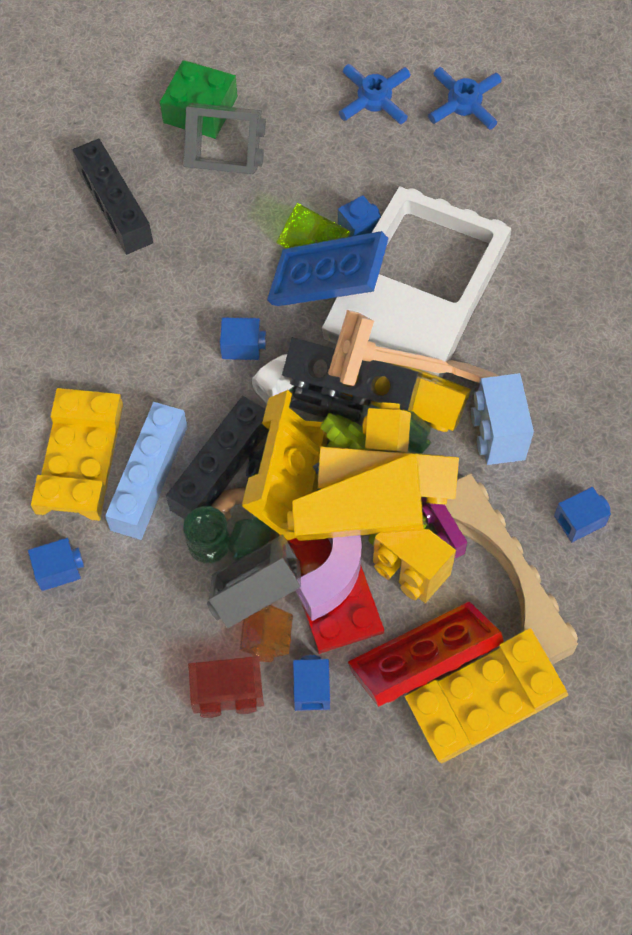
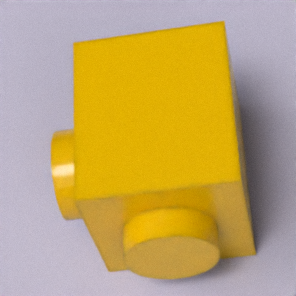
M380 403V409L368 408V414L363 420V433L366 436L365 449L408 452L411 412L400 410V404Z

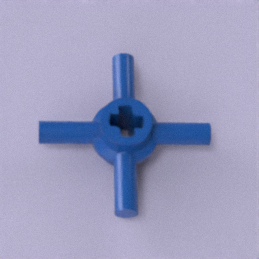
M347 64L344 67L343 74L355 83L359 89L358 99L339 111V116L343 121H346L364 108L373 112L383 109L399 124H403L407 120L408 115L391 101L392 89L411 76L406 67L387 79L379 74H371L364 77L351 64Z
M442 67L435 70L434 77L449 90L448 102L428 114L431 123L435 124L455 112L461 116L474 114L489 130L497 125V120L481 104L482 94L502 82L501 76L498 73H494L477 83L469 78L455 81Z

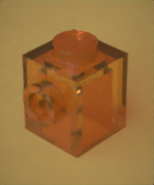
M268 605L243 619L239 650L253 655V659L260 662H272L275 657L288 655L291 643L293 614Z

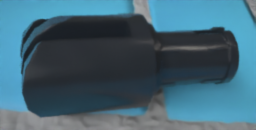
M310 384L308 389L295 388L293 396L298 400H291L290 408L326 418L328 413L339 414L358 422L361 418L360 412H363L364 405L352 402L350 398L343 396L338 398L320 393L322 387Z

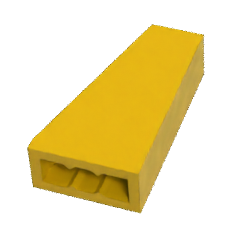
M407 455L292 501L293 511L287 512L289 532H294L295 537L299 541L378 534L379 532L424 529L417 455Z

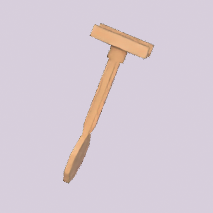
M351 310L346 312L328 372L331 376L340 377L341 383L353 386L355 385L362 360L368 362L377 360L436 373L449 372L480 383L481 378L498 376L491 371L468 363L453 360L444 362L438 358L376 346L374 342L368 341L374 321L359 312Z

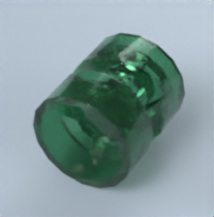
M211 506L196 508L187 515L183 531L190 555L201 563H215L224 558L230 549V534L225 515L219 509Z

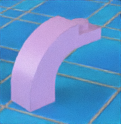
M361 535L328 538L332 551L326 562L316 570L301 576V587L296 590V593L312 621L340 605L353 589L360 571Z

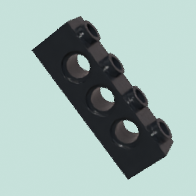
M100 138L72 149L78 172L125 254L128 255L153 244L150 223Z
M294 337L291 338L282 376L291 378V385L308 389L310 384L322 387L320 393L339 398L341 392L353 395L352 402L371 406L372 401L400 404V410L412 411L422 372L382 361L372 360L368 362L362 360L358 372V382L350 387L347 384L341 383L340 377L328 374L335 352L334 348ZM322 359L327 364V372L323 377L318 378L314 374L313 367L318 360ZM385 376L390 381L391 386L389 392L382 396L377 393L375 383L380 377Z
M244 396L238 400L166 494L170 511L196 527L211 509V504L225 490L249 458V455L269 431L262 424L265 408Z

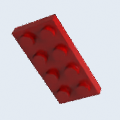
M297 538L287 540L300 561L301 576L322 566L332 551L328 538L299 541ZM361 564L353 589L346 599L332 611L312 621L303 606L318 654L375 637L385 632Z
M469 601L348 661V664L355 678L379 707L396 700L399 696L417 687L426 685L429 681L448 671L459 668L462 664L480 655L489 653L492 649L500 646L504 640L501 631Z

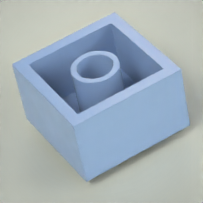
M520 373L481 378L479 390L474 392L475 407H471L472 424L474 427L479 426L481 436H477L479 455H485L487 465L526 460L534 430Z

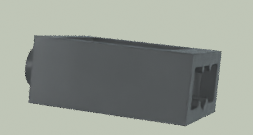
M197 103L188 105L186 107L183 167L254 174L258 166L262 167L264 149L259 148L260 137H264L266 129V119L261 118L262 110ZM203 116L249 121L247 163L201 158Z
M283 534L212 574L207 605L216 620L222 619L227 628L301 587L300 561Z

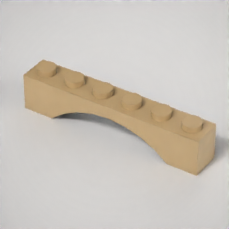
M469 474L457 480L456 499L447 498L445 506L462 534L482 545L498 560L507 572L516 590L521 609V633L531 628L553 665L574 653L578 645L577 634L572 625L568 622L565 623L558 613L559 606L553 595L550 593L546 594L541 586V578L537 569L533 565H528L524 559L520 542L516 537L511 538L505 528L506 523L501 512L498 509L494 510L488 501L489 496L484 485L481 482L477 483L472 474Z

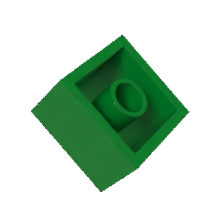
M182 60L160 100L163 123L185 130L186 107L191 103L233 107L238 97L236 75ZM203 116L202 135L216 139L226 118Z

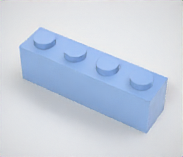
M153 402L105 515L110 531L142 540L187 430L184 410Z

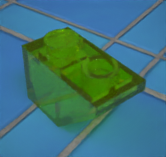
M296 203L276 243L285 248H293L347 238L351 231Z

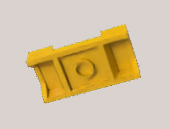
M56 389L50 416L53 424L41 475H37L31 501V507L35 514L45 515L51 510L79 513L90 520L100 521L123 408L120 394Z
M289 390L268 398L262 422L269 429L259 473L248 478L242 507L278 534H283L286 540L296 538L294 532H289L287 512L293 511V500L317 491L318 476L312 466L320 462L321 446H327L328 441L327 433L320 428L322 422L305 421L289 408L292 396Z
M529 628L500 644L499 649L440 681L435 679L404 697L438 762L442 764L569 695L533 630Z

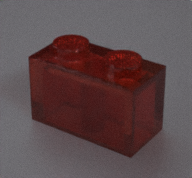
M259 656L188 663L190 699L194 714L200 713V717L214 718L222 714L221 711L236 709L238 714H250L256 712L257 707L264 706Z

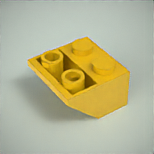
M429 529L379 532L374 541L373 563H375V570L388 580L401 568L399 583L403 593L412 600L419 598L426 603L451 575L456 550Z

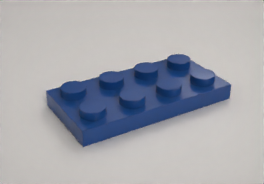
M383 231L283 249L267 301L271 305L283 306L374 292L389 238Z

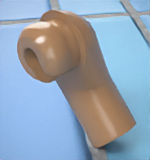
M246 487L225 490L211 504V512H213V519L216 522L230 520V509L234 505L242 504Z

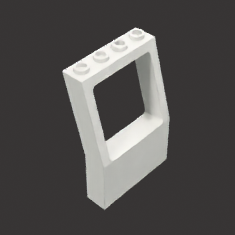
M399 186L372 233L383 231L389 238V243L404 215L412 214L489 243L462 297L455 303L379 274L374 292L336 298L322 327L323 337L325 340L337 344L346 312L351 310L359 312L374 321L368 341L374 342L376 346L438 358L445 362L451 360L465 327L510 241L511 228L500 220L483 218L470 209L462 210L451 206L450 203L443 199H432L424 196L416 189H405ZM422 370V371L428 372V373H430V374L436 375V376L441 377V378H442L443 375H444V373H436V372H431V371Z

